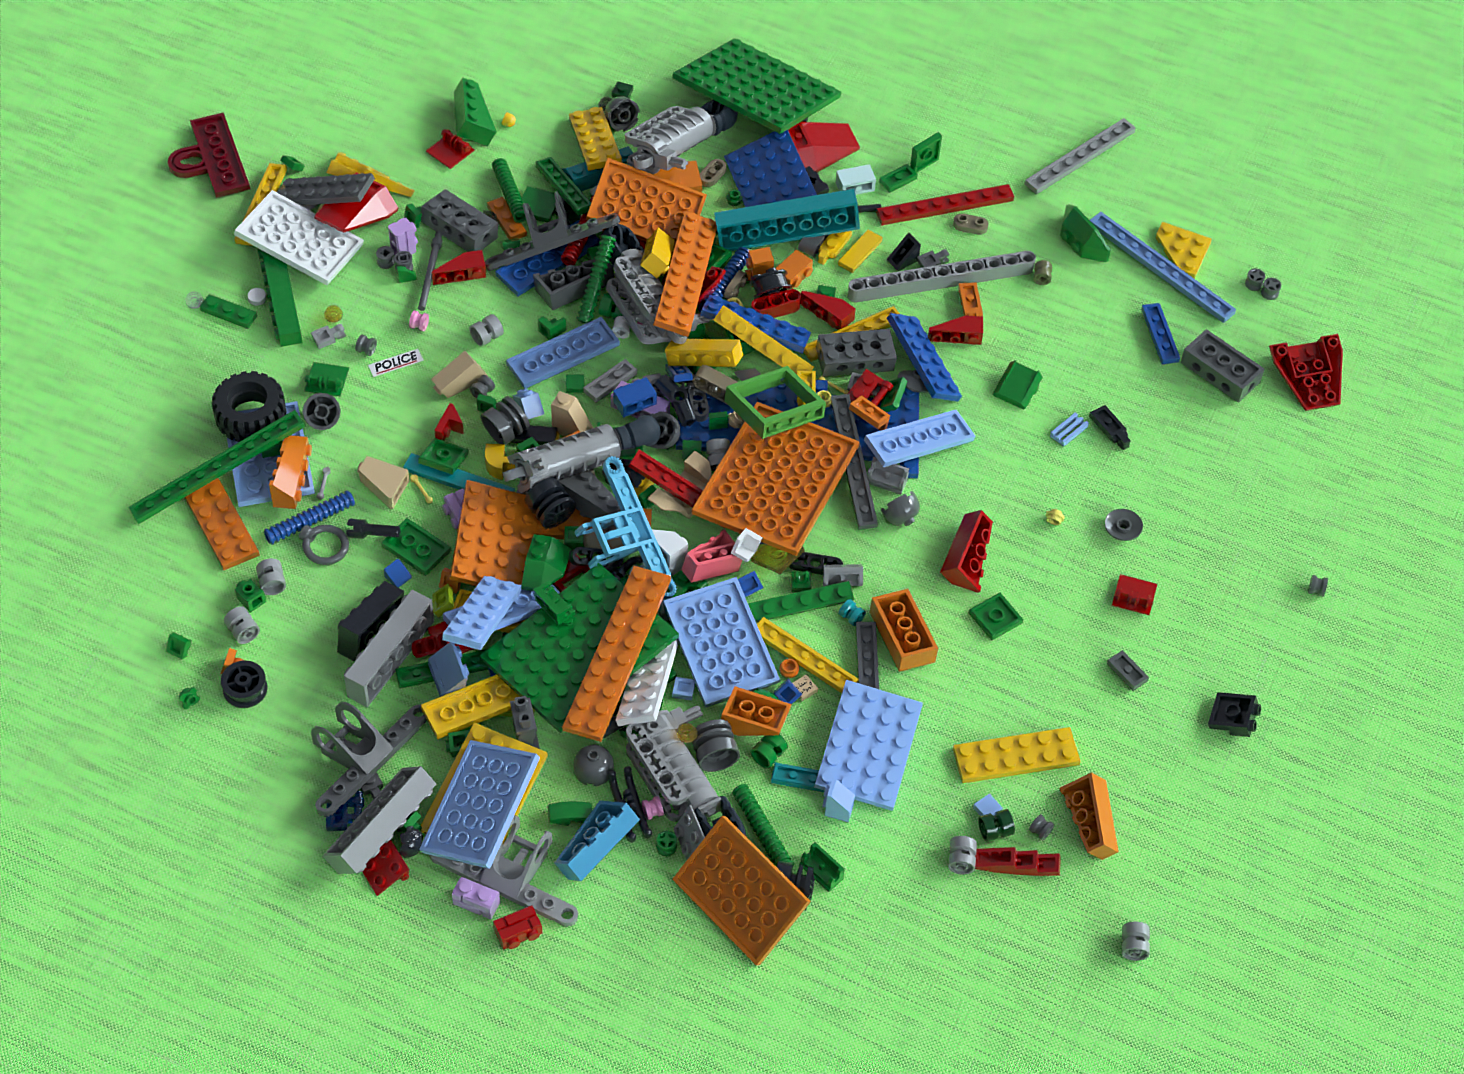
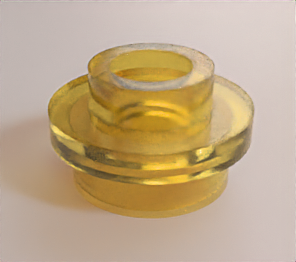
M331 305L327 307L324 316L329 322H338L342 319L343 313L338 306Z
M690 723L682 724L677 731L678 739L684 743L694 741L698 735L697 729Z

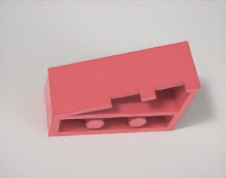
M724 529L718 536L711 537L707 543H702L689 551L681 570L692 583L738 572L743 560L731 554L735 542Z

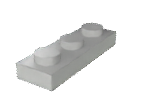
M624 359L586 385L584 393L596 403L615 390L621 380L627 382L637 375V369Z

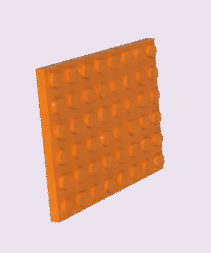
M756 402L754 406L764 418L782 412L759 402ZM744 422L692 508V514L740 534L747 528L763 537L762 543L797 556L857 451L859 441L811 422L762 439Z

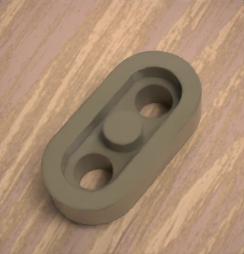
M714 159L701 171L700 178L703 186H714L725 174L726 163L723 160Z
M957 214L954 217L953 226L958 231L982 235L988 230V221L983 217Z
M739 270L727 286L723 298L728 300L738 296L739 288H743L748 279L745 272Z

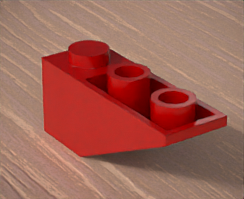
M482 250L464 252L432 271L433 285L486 278V267Z
M801 291L800 304L818 318L827 322L832 328L840 330L855 320L856 308L843 299Z
M965 315L929 327L928 338L931 342L981 345L983 338V316Z

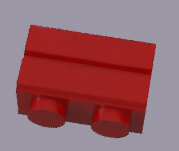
M533 905L493 921L494 932L503 950L506 948L514 949L521 942L526 940L534 941L539 938L540 934H543L542 924Z

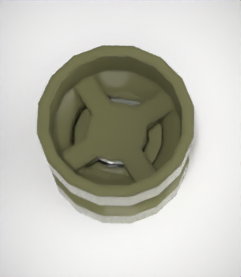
M1046 260L1036 262L1034 282L1039 285L1049 284L1052 278V264Z

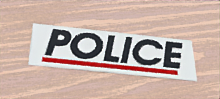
M416 349L369 364L368 366L373 377L424 360L419 350Z

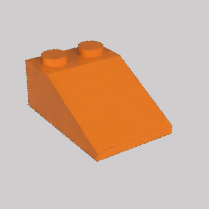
M734 686L722 712L721 719L729 722L733 734L737 736L779 735L792 704Z

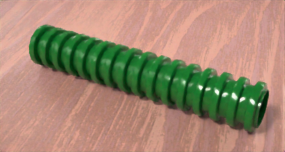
M497 158L492 162V168L513 220L517 223L525 222L526 216L523 209V200L505 159Z
M601 235L600 237L602 240L599 241L600 246L597 247V257H594L595 262L592 264L594 266L591 268L592 273L589 274V284H586L587 289L584 291L586 294L583 295L584 300L581 301V310L578 311L579 317L577 316L576 318L580 322H591V318L594 317L592 314L595 313L594 308L597 307L596 302L599 301L597 298L600 296L599 291L602 290L600 287L603 286L602 281L605 280L604 275L607 274L605 271L608 269L607 264L610 263V254L613 253L612 248L615 247L613 244L616 243V239L611 236Z
M747 784L737 786L732 791V795L744 812L745 817H747L748 822H750V826L753 827V831L756 832V836L759 837V841L771 858L772 863L777 867L778 861L790 862L794 866V862L788 855L787 850H785L784 845H782L781 840H779L778 835H776V831L773 830V826L770 824Z

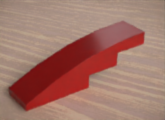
M1015 847L976 849V870L1013 875L1060 876L1061 857L1059 853L1038 854L1037 850L1017 851Z

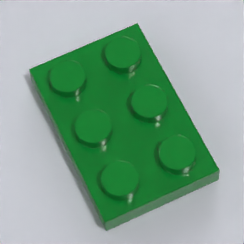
M408 518L399 525L401 534L398 538L386 537L381 542L383 548L425 576L451 552L449 545Z

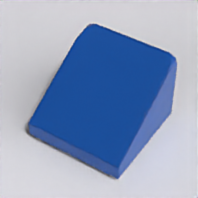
M396 559L384 569L385 578L398 588L412 578V575L399 559Z
M786 679L774 691V694L780 701L789 704L794 703L802 695L789 679Z

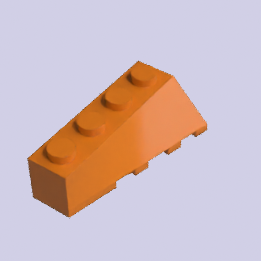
M290 435L283 440L280 457L276 461L277 469L273 470V480H270L269 483L273 507L296 509L297 503L301 502L302 491L300 489L305 484L304 471L308 470L309 462L307 458L312 453V445H309L308 437Z
M1091 772L1060 787L1061 794L1066 798L1065 803L1073 814L1072 819L1079 828V835L1087 853L1101 860L1118 853L1106 780Z

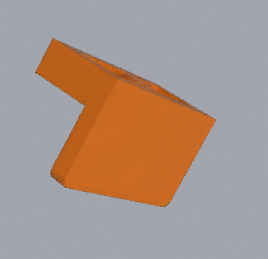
M862 395L850 403L849 410L878 430L887 429L890 419L888 413Z

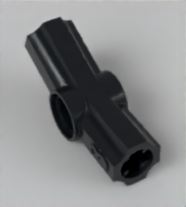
M666 374L660 376L654 383V387L671 402V406L675 409L681 426L687 427L692 425L697 419L688 400L687 391L679 387ZM682 397L683 400L678 401L675 398Z

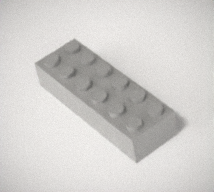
M411 590L408 595L402 598L399 607L391 612L388 621L380 626L377 635L369 640L365 650L357 655L354 664L346 669L344 680L348 698L368 708L395 673V669L399 668L410 654L413 641L421 639L427 632V628L434 623L432 599L414 590Z
M421 766L402 768L322 857L338 874H358L366 868L368 860L374 858L380 852L379 848L392 839L394 831L402 827L407 821L406 818L418 810L420 807L419 803L432 794V789L436 786L435 781Z

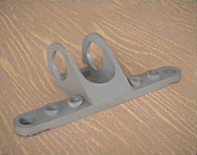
M514 815L509 825V828L512 825L510 834L503 845L501 843L490 869L430 855L433 863L463 878L496 890L500 896L526 908L533 905L537 914L553 920L562 926L571 927L577 922L578 911L576 907L529 884L548 854L547 850L552 844V833L545 831L538 844L535 845L515 835L520 827V819L516 815ZM513 842L525 847L520 849L513 861L504 857ZM527 849L533 851V853L530 854L527 864L524 867L521 864L528 853ZM569 911L572 912L573 917L571 919H564L562 914Z

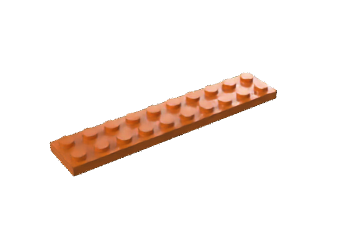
M684 212L653 323L654 326L686 337L689 336L717 230L716 221L692 212Z
M633 566L562 726L563 731L599 742L602 741L671 582L670 575Z

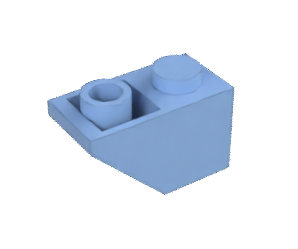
M525 388L518 390L517 394L513 395L514 401L521 407L528 419L544 415L539 393Z
M832 779L831 785H827L824 792L825 798L822 807L826 808L825 816L849 822L855 795L837 779Z

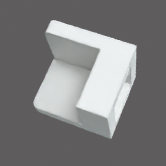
M745 528L737 538L731 554L748 562L756 553L763 537Z

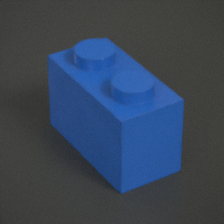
M646 377L613 390V402L624 418L656 405L657 393Z

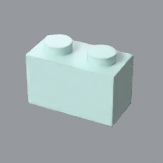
M870 164L842 169L836 172V185L839 191L854 189L856 195L875 191L876 178Z

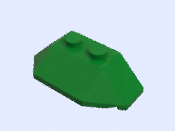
M1066 205L1060 234L1062 239L1081 258L1108 262L1111 249L1106 245L1098 229L1077 206Z
M534 534L525 560L521 589L533 591L534 588L547 581L553 584L564 577L571 548L554 537Z

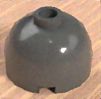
M624 96L615 97L606 105L605 116L607 122L616 131H628L638 121L639 107L630 98Z
M313 394L303 405L304 420L314 429H330L336 425L340 418V405L329 394Z
M662 411L649 415L656 419L660 426L659 440L650 447L668 449L674 446L680 436V425L675 417Z
M910 491L911 495L908 497L906 494H903L887 504L888 509H881L883 516L888 522L898 526L902 524L909 526L915 522L914 517L919 513L920 504L914 491Z
M588 745L577 752L574 759V774L577 780L582 784L587 785L588 783L594 784V786H600L609 780L608 772L614 770V761L606 748L599 745Z

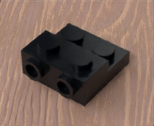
M1217 692L1208 722L1209 729L1228 730L1232 736L1250 737L1251 732L1256 731L1257 722L1255 718L1261 714V704L1258 703L1255 695Z

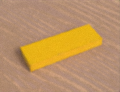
M868 229L838 261V265L853 273L882 242L883 237Z

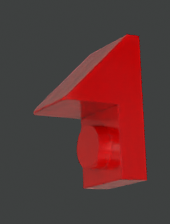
M449 403L434 430L435 438L442 441L450 436L451 431L464 433L463 422L452 403Z

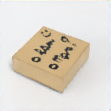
M807 675L793 682L802 693L799 697L801 701L818 692V687Z

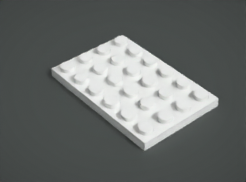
M273 190L234 232V235L325 285H328L364 243L363 239L348 231L343 233L314 219L315 213Z

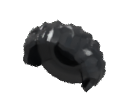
M413 826L406 827V832L400 835L402 846L399 853L404 858H410L420 851L423 835L419 829Z

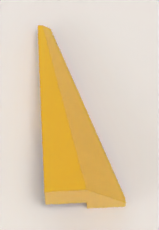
M339 152L336 159L331 160L326 172L335 176L352 175L356 172L359 174L372 173L375 178L374 181L386 186L388 191L412 197L415 191L402 185L400 182L389 179V176L358 162V160L347 157L343 152Z

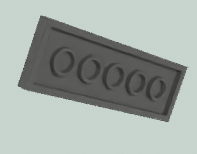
M372 173L288 178L283 182L277 193L299 205L361 202L375 178Z

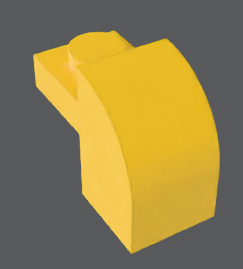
M486 444V469L494 478L503 480V472L514 469L516 466L515 464H509L508 458L505 456V444Z

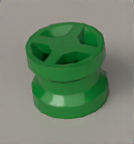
M666 830L658 834L656 839L657 852L666 857L673 855L677 850V836L675 833Z

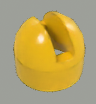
M506 112L502 125L506 127L514 126L515 116Z

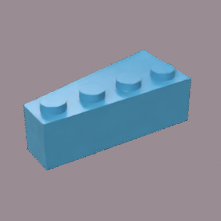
M599 801L554 862L568 880L582 881L640 819L627 803Z

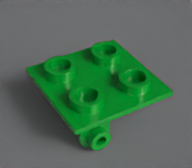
M313 362L310 374L305 376V382L307 383L304 391L326 393L331 396L341 397L349 367Z

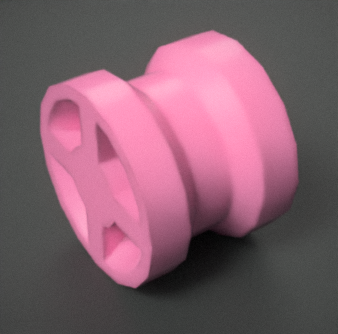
M414 310L410 317L409 327L425 331L429 323V314H419L418 311Z
M658 796L653 797L649 801H641L647 820H651L653 816L660 817L664 815Z

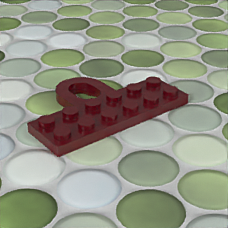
M224 112L190 120L197 145L180 148L171 153L168 158L170 172L180 178H190L208 173L216 198L250 190V184ZM191 157H200L202 159L200 163L195 165L181 163V160Z

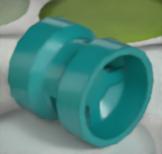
M849 599L841 606L838 614L843 618H847L852 626H856V622L863 620L866 611L861 607L858 608L856 603Z

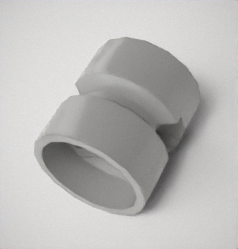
M494 314L486 316L482 319V322L478 321L469 327L473 340L480 347L491 342V338L496 339L504 333L501 322Z
M712 439L706 442V452L710 455L707 457V460L710 462L711 471L717 469L729 449L730 441L728 439Z
M272 558L259 562L256 566L260 589L264 591L265 595H277L283 592L286 588V582L281 562Z
M236 607L230 610L224 617L225 625L240 644L251 642L260 632L259 626L245 607Z
M956 836L950 840L948 865L950 871L963 875L975 871L977 849L975 839L968 836Z
M1136 921L1125 923L1122 927V956L1134 961L1147 959L1150 955V944L1148 942L1150 939L1149 925Z

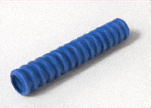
M739 247L724 267L726 273L723 280L711 295L723 298L724 292L731 280L746 265V258H748L749 253L747 248ZM708 298L697 306L700 312Z
M346 490L344 494L335 495L334 499L329 498V501L325 500L323 504L314 505L312 509L308 508L307 511H302V514L298 513L296 517L291 516V519L287 518L285 522L276 523L275 527L270 526V529H264V535L268 543L273 545L275 541L279 542L280 539H285V536L289 537L291 533L296 534V531L300 532L306 525L312 526V523L317 524V521L321 522L323 518L327 519L328 516H333V513L338 514L339 510L344 511V508L348 509L350 505L354 506V498Z

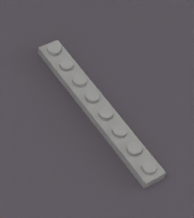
M1125 118L1121 119L1026 179L1025 185L1037 195L1135 133L1136 127Z

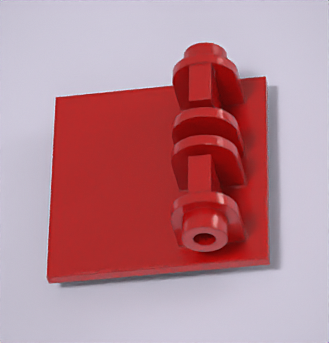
M449 129L442 130V139L426 150L429 155L449 169L475 151L468 142H464L456 134L453 135Z
M1120 574L1112 606L1150 616L1158 584Z
M391 840L379 848L380 852L374 858L368 860L366 868L362 871L377 896L398 879L405 881L409 878L410 869Z

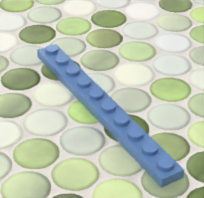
M1099 212L1090 220L1100 234L1221 322L1225 323L1235 314L1236 309L1104 213Z

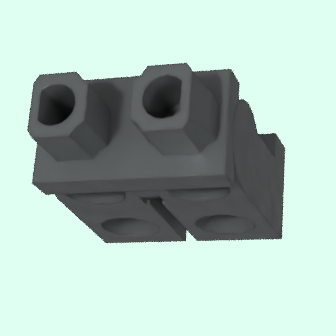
M526 696L516 697L514 701H510L516 739L539 749L536 733L537 727L531 700Z

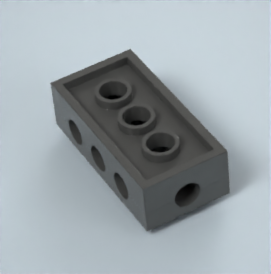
M446 189L421 206V222L435 231H440L444 237L467 252L483 250L498 238V222Z
M890 329L818 335L816 350L823 377L851 375L852 372L862 374L865 369L872 373L894 371L897 356Z
M1207 329L1184 349L1181 363L1238 403L1261 382L1264 373L1263 367Z

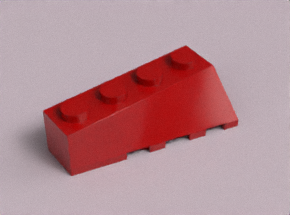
M982 510L964 514L940 571L951 584L977 593L981 591L979 581L984 574L982 564L983 560H986L987 557L985 548L986 544H989L993 521Z

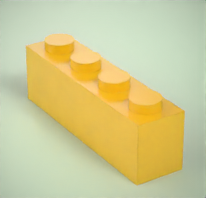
M658 227L647 239L640 265L656 278L661 274L664 275L669 270L668 265L671 262L670 259L674 250L675 240Z
M687 339L683 344H677L671 340L665 349L668 366L707 365L713 367H736L743 357L740 340Z

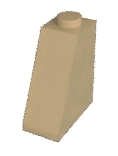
M464 351L431 380L435 384L433 388L439 395L444 394L447 398H450L470 388L473 383L478 382V378L481 375L487 374Z
M559 391L551 404L552 427H557L559 435L567 436L578 430L583 432L593 429L577 397Z
M366 456L365 460L358 466L360 481L387 507L393 509L409 483L408 470Z

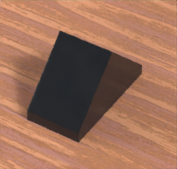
M908 232L887 260L897 271H900L917 262L921 244Z

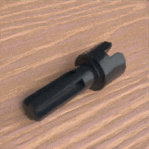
M350 518L347 522L348 526H354L353 530L346 531L349 538L364 539L367 535L398 538L401 534L399 526L368 524L365 519Z

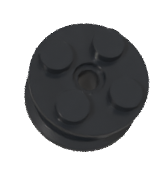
M770 268L762 275L752 276L749 283L755 290L754 299L792 289V285L788 284L786 278L787 270Z
M238 661L229 665L222 673L221 686L226 701L232 706L238 708L253 707L260 703L267 694L268 686L265 672L255 662Z

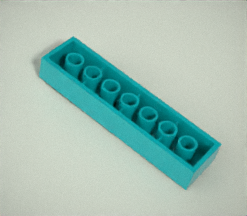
M854 189L714 213L719 246L731 251H735L739 247L753 248L800 240L804 237H817L860 229L858 203Z

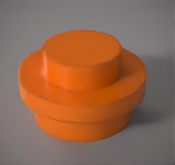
M785 659L780 664L779 671L784 677L793 678L799 673V665L793 659Z

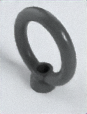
M306 525L299 534V539L303 540L302 548L304 554L314 563L331 565L343 559L348 552L349 540L347 535L336 526L319 525L311 528ZM329 532L339 537L341 549L331 557H320L312 552L310 543L314 541L317 534Z

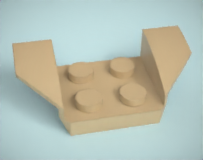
M694 451L684 461V471L680 476L704 490L712 477L710 462ZM659 487L648 498L649 501L661 510L679 512L688 519L693 516L692 507L666 490H661Z

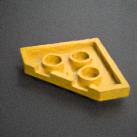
M1165 222L1161 223L1156 234V240L1162 244L1163 251L1168 259L1172 260L1174 265L1195 279L1212 238Z

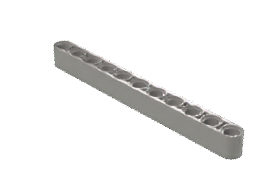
M1021 251L856 278L849 282L848 299L851 302H863L959 286V283H978L1027 275L1034 270L1036 255L1031 251Z

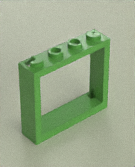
M788 366L726 386L725 402L762 439L824 418L826 402ZM786 384L805 405L764 418L744 397Z

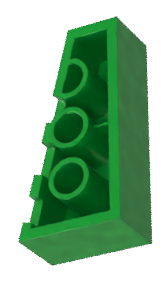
M462 77L454 91L456 134L488 147L497 131L479 84L471 79Z

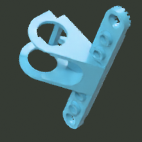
M608 457L603 463V470L621 512L595 518L591 522L582 524L575 530L576 537L595 532L604 554L595 556L588 563L589 568L596 567L598 563L606 566L639 551L646 569L671 576V572L633 485L623 468V463H621L618 457ZM610 463H613L616 466V471L609 467ZM615 524L616 530L603 533V529ZM620 537L624 546L610 550L607 540ZM613 556L607 560L601 561L607 557ZM672 577L668 586L670 592L665 593L663 599H669L676 593L677 588Z

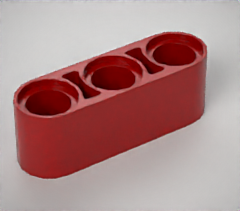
M789 289L756 298L752 301L751 308L758 313L771 315L773 318L795 313L800 309L801 293L796 289Z
M444 632L413 641L411 647L413 655L416 658L434 655L449 643L442 640Z

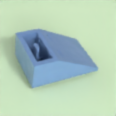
M449 642L428 659V666L440 697L464 688L467 685V676H469L466 664L462 665L461 649L459 645L455 646V643Z

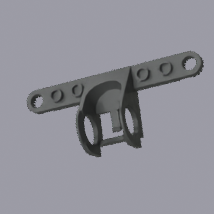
M556 191L554 192L555 206L559 219L537 226V221L530 205L523 203L532 242H525L520 247L506 249L503 253L488 258L485 261V266L487 270L491 271L494 268L495 270L497 267L500 268L502 265L513 264L596 234L604 228L614 227L613 225L616 226L620 223V218L617 213H612L597 219L592 218L584 224H575L570 227L567 211L559 193Z
M340 702L335 707L337 721L345 725L339 732L333 735L325 728L317 725L311 730L313 744L321 748L322 754L348 768L316 801V810L320 816H332L426 723L425 715L415 716L417 712L423 713L421 704L411 707L383 736L356 707L347 702ZM343 710L351 712L359 720L361 728L352 725L345 717ZM319 733L326 735L330 740L324 744ZM351 733L362 740L355 744L344 737ZM334 746H336L337 751H333V750H331V749H332ZM324 803H330L331 805L329 808L326 809L321 808L322 805H324Z

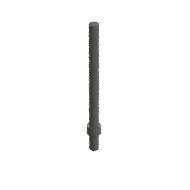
M436 230L435 237L431 242L432 250L418 306L420 311H424L426 308L432 282V271L435 269L438 252L442 247V234L438 230Z

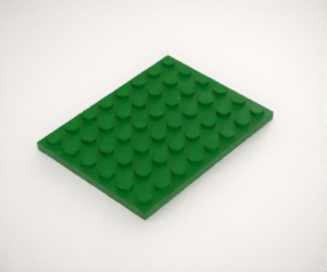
M735 38L673 72L672 77L674 80L779 134L841 98V91L835 89V87L829 86L821 80L815 79L807 73L801 72L793 66L781 62V60L775 59L767 53L761 52Z
M598 563L596 567L591 568L559 593L568 605L571 604L572 609L575 610L576 614L558 626L540 608L480 655L481 661L520 697L526 696L530 698L532 708L559 733L563 732L562 726L625 585ZM658 614L655 616L630 676L679 638V633Z

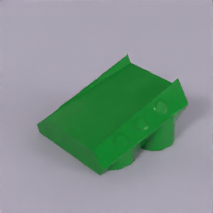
M1014 360L1009 363L993 392V396L1024 410L1030 404L1032 396L1037 393L1039 383L1043 377L1039 370L1035 371Z

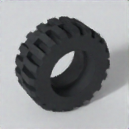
M243 371L241 374L236 375L235 373L231 375V378L224 379L221 382L222 385L219 384L212 396V409L219 431L224 435L226 434L227 438L235 439L236 442L246 439L282 418L287 413L284 394L280 384L276 383L274 378H268L267 374H258L257 371H251V373ZM256 401L264 404L260 409L250 413L235 411L236 407L245 402Z

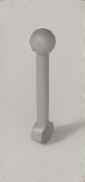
M329 467L323 468L324 476L320 492L317 494V498L320 500L324 498L323 492L327 476L331 473Z

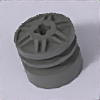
M505 396L502 401L497 402L496 409L491 407L480 416L490 436L498 444H505V446L514 440V433L520 435L523 431L530 428L526 414L509 396Z
M722 719L706 721L698 725L690 733V740L693 744V749L696 751L699 767L703 771L716 772L732 766L740 758V752L728 721Z

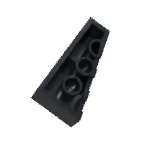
M386 581L380 586L375 587L373 592L368 597H365L357 608L352 609L350 615L339 622L337 653L355 662L357 655L363 649L365 650L369 640L374 635H377L380 626L385 621H388L391 612L399 607L404 597V590Z

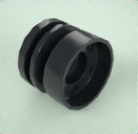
M549 477L538 482L529 490L524 499L527 507L532 513L536 514L537 520L546 529H551L564 523L576 508V502L565 492L564 487L555 477Z
M778 861L777 868L811 900L815 883L814 867L808 866L807 875H803L804 865L800 864L797 873H793L792 863Z

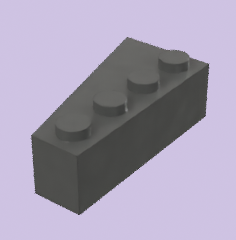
M595 260L582 262L579 266L568 265L565 266L566 269L555 271V269L549 270L547 274L543 275L539 273L533 274L535 291L552 311L582 298L586 294L584 291L587 289L586 284H589V274L592 273L591 268L594 267L592 264ZM610 263L607 264L608 269L605 271L607 274L604 275L605 280L602 281L603 286L600 288L606 287L608 280L614 278L613 266Z
M591 471L558 480L564 487L565 492L576 502V509L580 511V515L584 518L588 517L593 520L621 512L616 498ZM614 524L603 530L606 532L616 530V526Z

